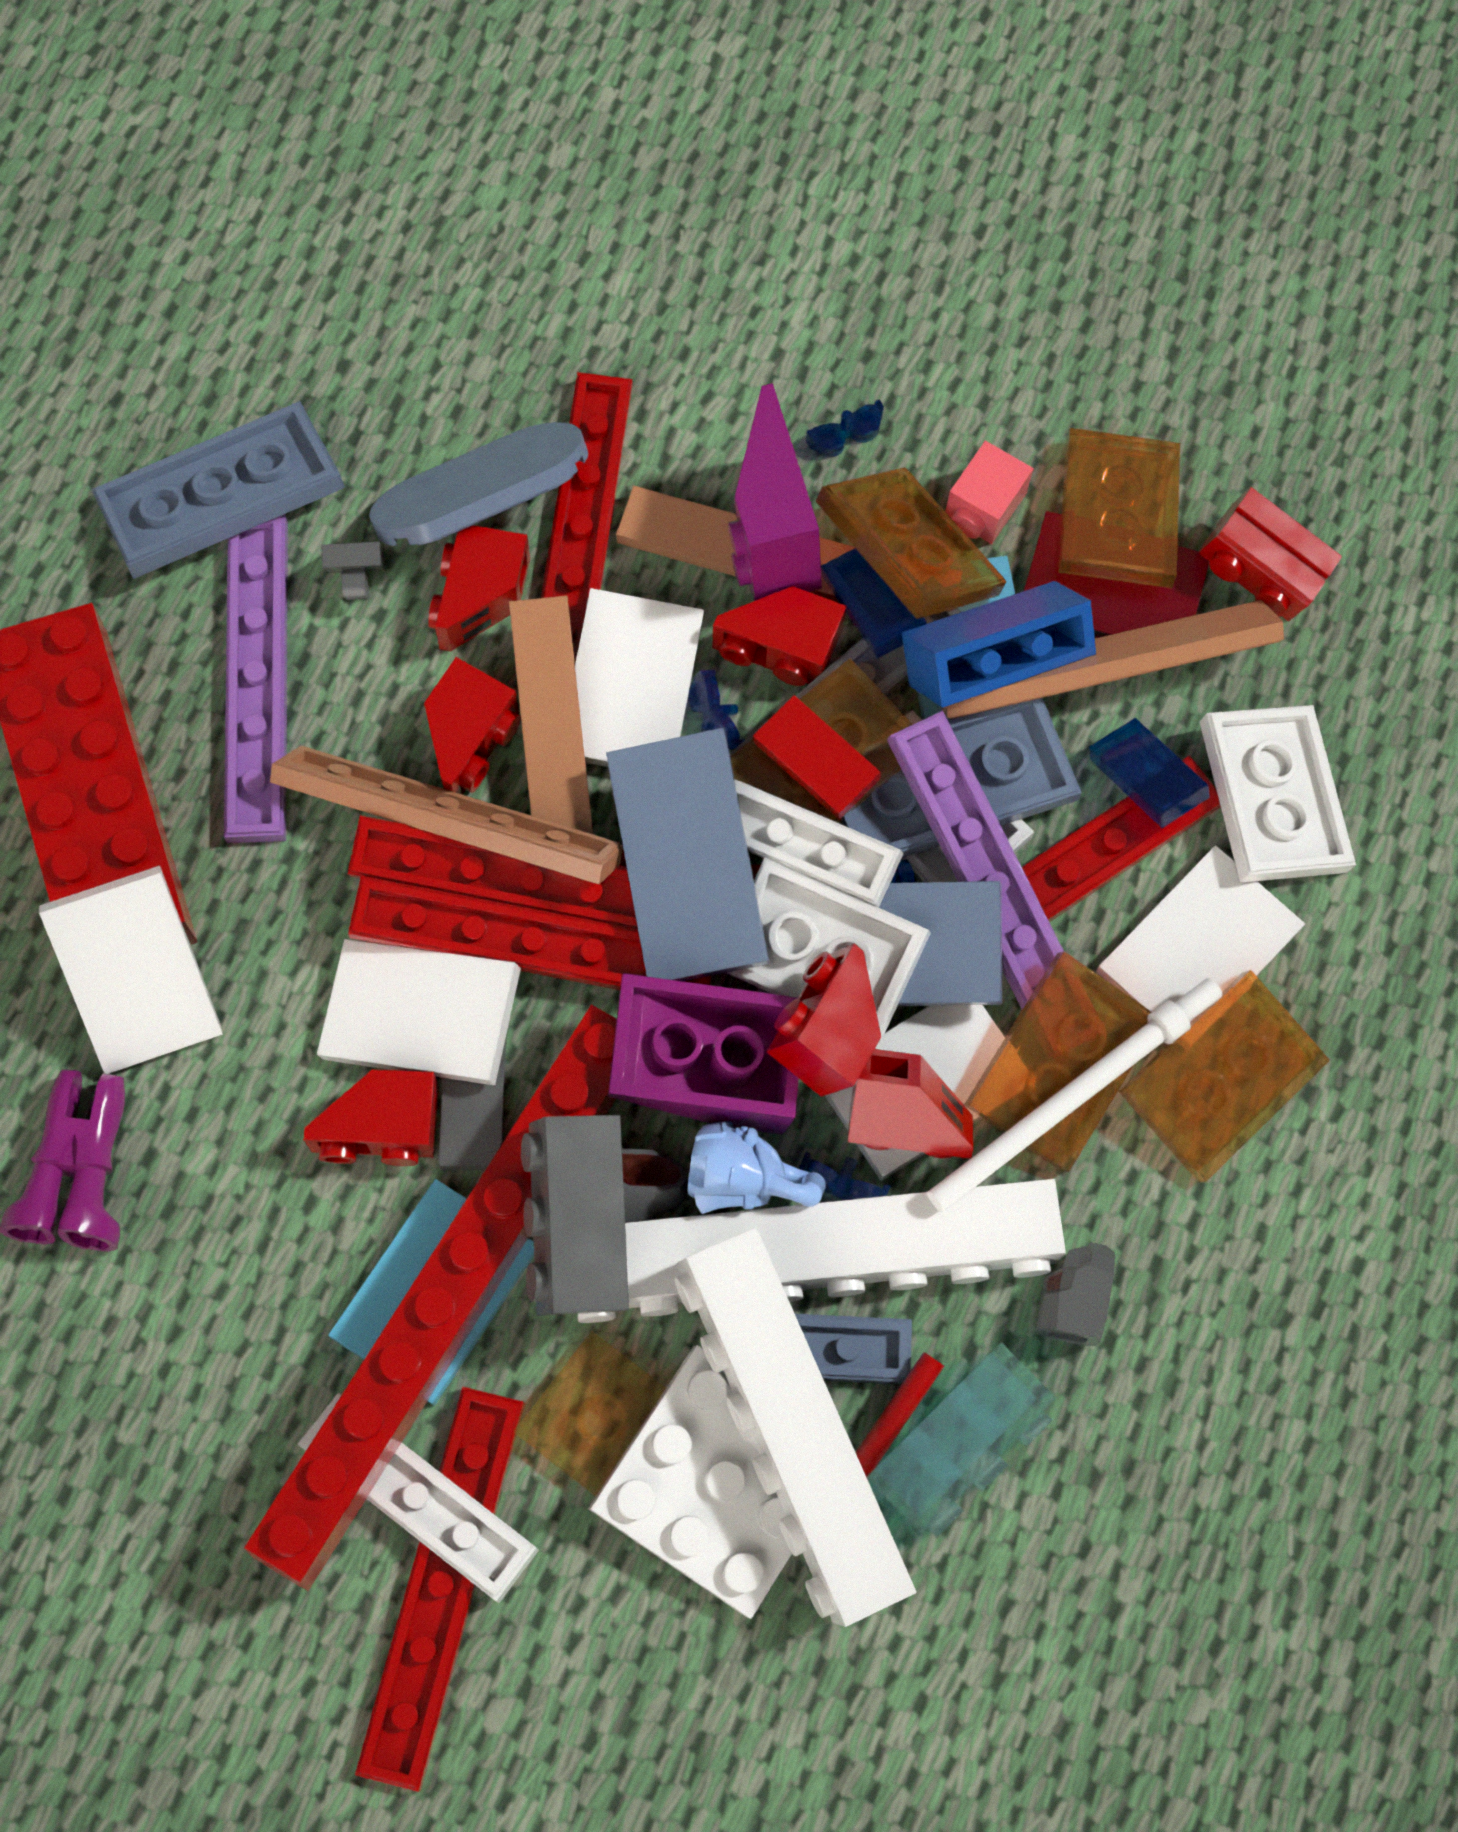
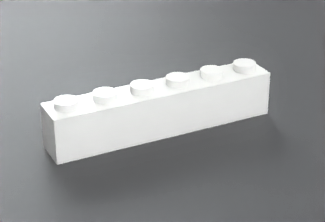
M757 1227L679 1261L677 1264L682 1274L674 1278L677 1291L687 1311L692 1313L698 1310L708 1334L700 1338L703 1351L715 1373L724 1370L734 1394L726 1398L730 1414L738 1430L742 1434L750 1431L760 1454L752 1459L756 1474L765 1492L768 1495L776 1492L786 1514V1517L779 1520L782 1534L794 1556L802 1553L813 1576L805 1584L819 1616L824 1618L830 1615L833 1624L847 1627L917 1593Z

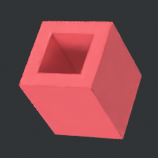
M985 440L950 490L944 517L948 518L953 527L962 535L972 539L980 537L993 544L1027 494L1034 468Z

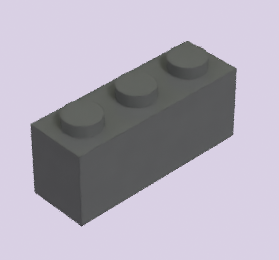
M620 1115L550 1116L529 1123V1133H525L522 1138L521 1160L524 1171L531 1172L532 1198H527L524 1204V1227L527 1236L534 1237L535 1263H529L526 1288L530 1302H536L537 1316L610 1313L629 1310Z

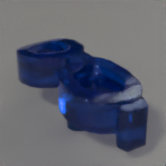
M879 399L874 402V405H865L853 413L845 410L841 414L840 424H822L807 430L805 442L810 449L816 450L823 456L836 457L845 449L846 438L850 437L860 443L872 441L879 433L884 406Z
M700 670L695 675L689 689L688 700L691 710L697 713L702 712L704 716L701 732L724 728L729 750H734L745 740L740 739L739 731L729 717L737 715L738 706L736 704L720 705V693L715 678V670Z
M808 1151L805 1152L799 1169L820 1174L825 1180V1193L843 1200L887 1196L890 1185H883L880 1188L867 1182L851 1179L858 1162L856 1159L846 1157L840 1174H838L828 1166L811 1159L812 1155Z

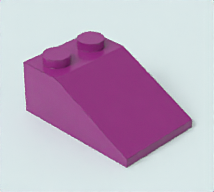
M773 383L761 386L735 493L737 520L728 522L729 535L734 550L731 553L735 576L739 587L749 585L754 601L791 586L807 592L822 589L819 527Z
M623 973L608 1097L706 1123L729 1121L732 1122L734 1128L746 1126L748 1129L749 1127L754 1128L758 1132L783 1135L795 1119L799 1078L766 1051L778 1033V1030L774 1028L777 1017L790 1002L798 999V997Z

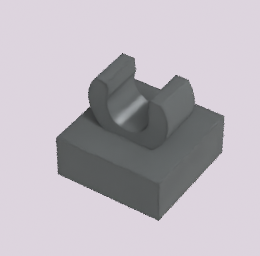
M380 542L321 545L322 568L328 573H341L343 597L346 600L369 599L368 571L386 570L384 546Z

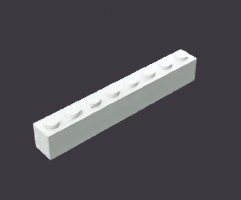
M1055 1179L974 1187L943 1212L938 1211L933 1206L927 1196V1192L824 1202L818 1203L813 1207L795 1205L625 1223L629 1308L640 1307L641 1316H663L678 1312V1303L683 1302L674 1280L675 1277L682 1274L677 1263L690 1255L754 1227L758 1229L789 1302L803 1299L802 1290L827 1287L828 1296L844 1297L864 1293V1283L889 1281L890 1290H911L927 1286V1277L950 1274L953 1284L976 1283L988 1280L989 1270L1013 1268V1275L1018 1278L1040 1276L1050 1273V1264L1058 1263L1066 1253ZM615 1312L577 1314L578 1322L580 1323L604 1322L616 1318Z

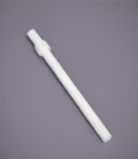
M1206 978L1175 1003L1170 1000L1164 1002L1147 1016L1148 1023L927 1191V1196L933 1206L940 1212L946 1210L1163 1042L1172 1044L1190 1030L1191 1020L1222 997L1220 987L1212 979Z

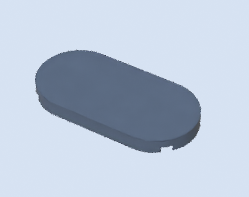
M562 422L530 426L395 485L380 496L370 510L369 517L378 539L391 546H398L397 539L407 538L410 545L431 543L557 488L571 479L578 471L575 463L577 461L585 463L588 457V449L582 432L577 426Z

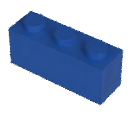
M1056 581L902 632L909 686L942 708L1096 655L1091 600Z

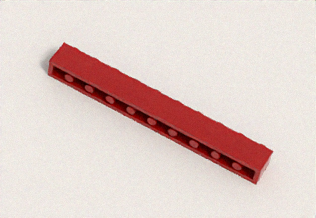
M592 1004L244 1547L254 1559L306 1591H309L454 1360L527 1239L530 1238L527 1236L524 1227V1204L527 1198H532L531 1172L524 1171L521 1160L522 1138L525 1133H529V1123L550 1116L607 1115L616 1098L608 1097L617 1018Z

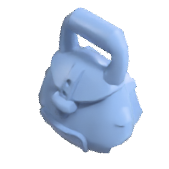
M729 1121L714 1122L703 1125L695 1136L688 1179V1195L695 1198L696 1206L701 1214L720 1208L743 1206L744 1209H753L754 1207L767 1204L771 1196L789 1199L807 1207H813L820 1202L825 1189L824 1178L818 1173L803 1171L782 1162L777 1151L765 1140L758 1137V1133L754 1128L749 1127L748 1129L746 1126L734 1128L732 1122Z

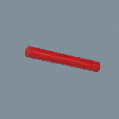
M925 1352L922 1353L855 1452L867 1480L945 1367Z

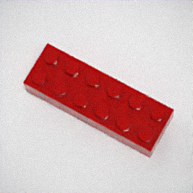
M91 602L0 629V723L49 901L52 902L160 866L190 945L198 943L107 630L93 603Z

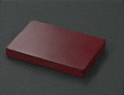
M1046 511L1024 591L1056 581L1091 600L1095 638H1100L1196 615L1209 561L1196 550Z

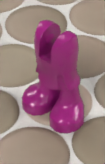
M61 1069L50 1091L40 1145L30 1159L34 1163L32 1173L22 1196L5 1210L0 1224L1 1234L21 1242L46 1245L54 1243L58 1232V1235L64 1242L81 1249L106 1252L118 1249L120 1226L104 1208V1187L106 1175H110L113 1172L111 1163L112 1148L125 1105L123 1077L102 1074L96 1087L90 1120L77 1118L82 1093L81 1072ZM66 1176L74 1178L59 1222L58 1196L62 1177Z

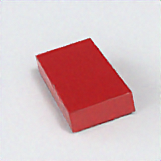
M795 695L753 735L754 743L839 820L881 779V772Z

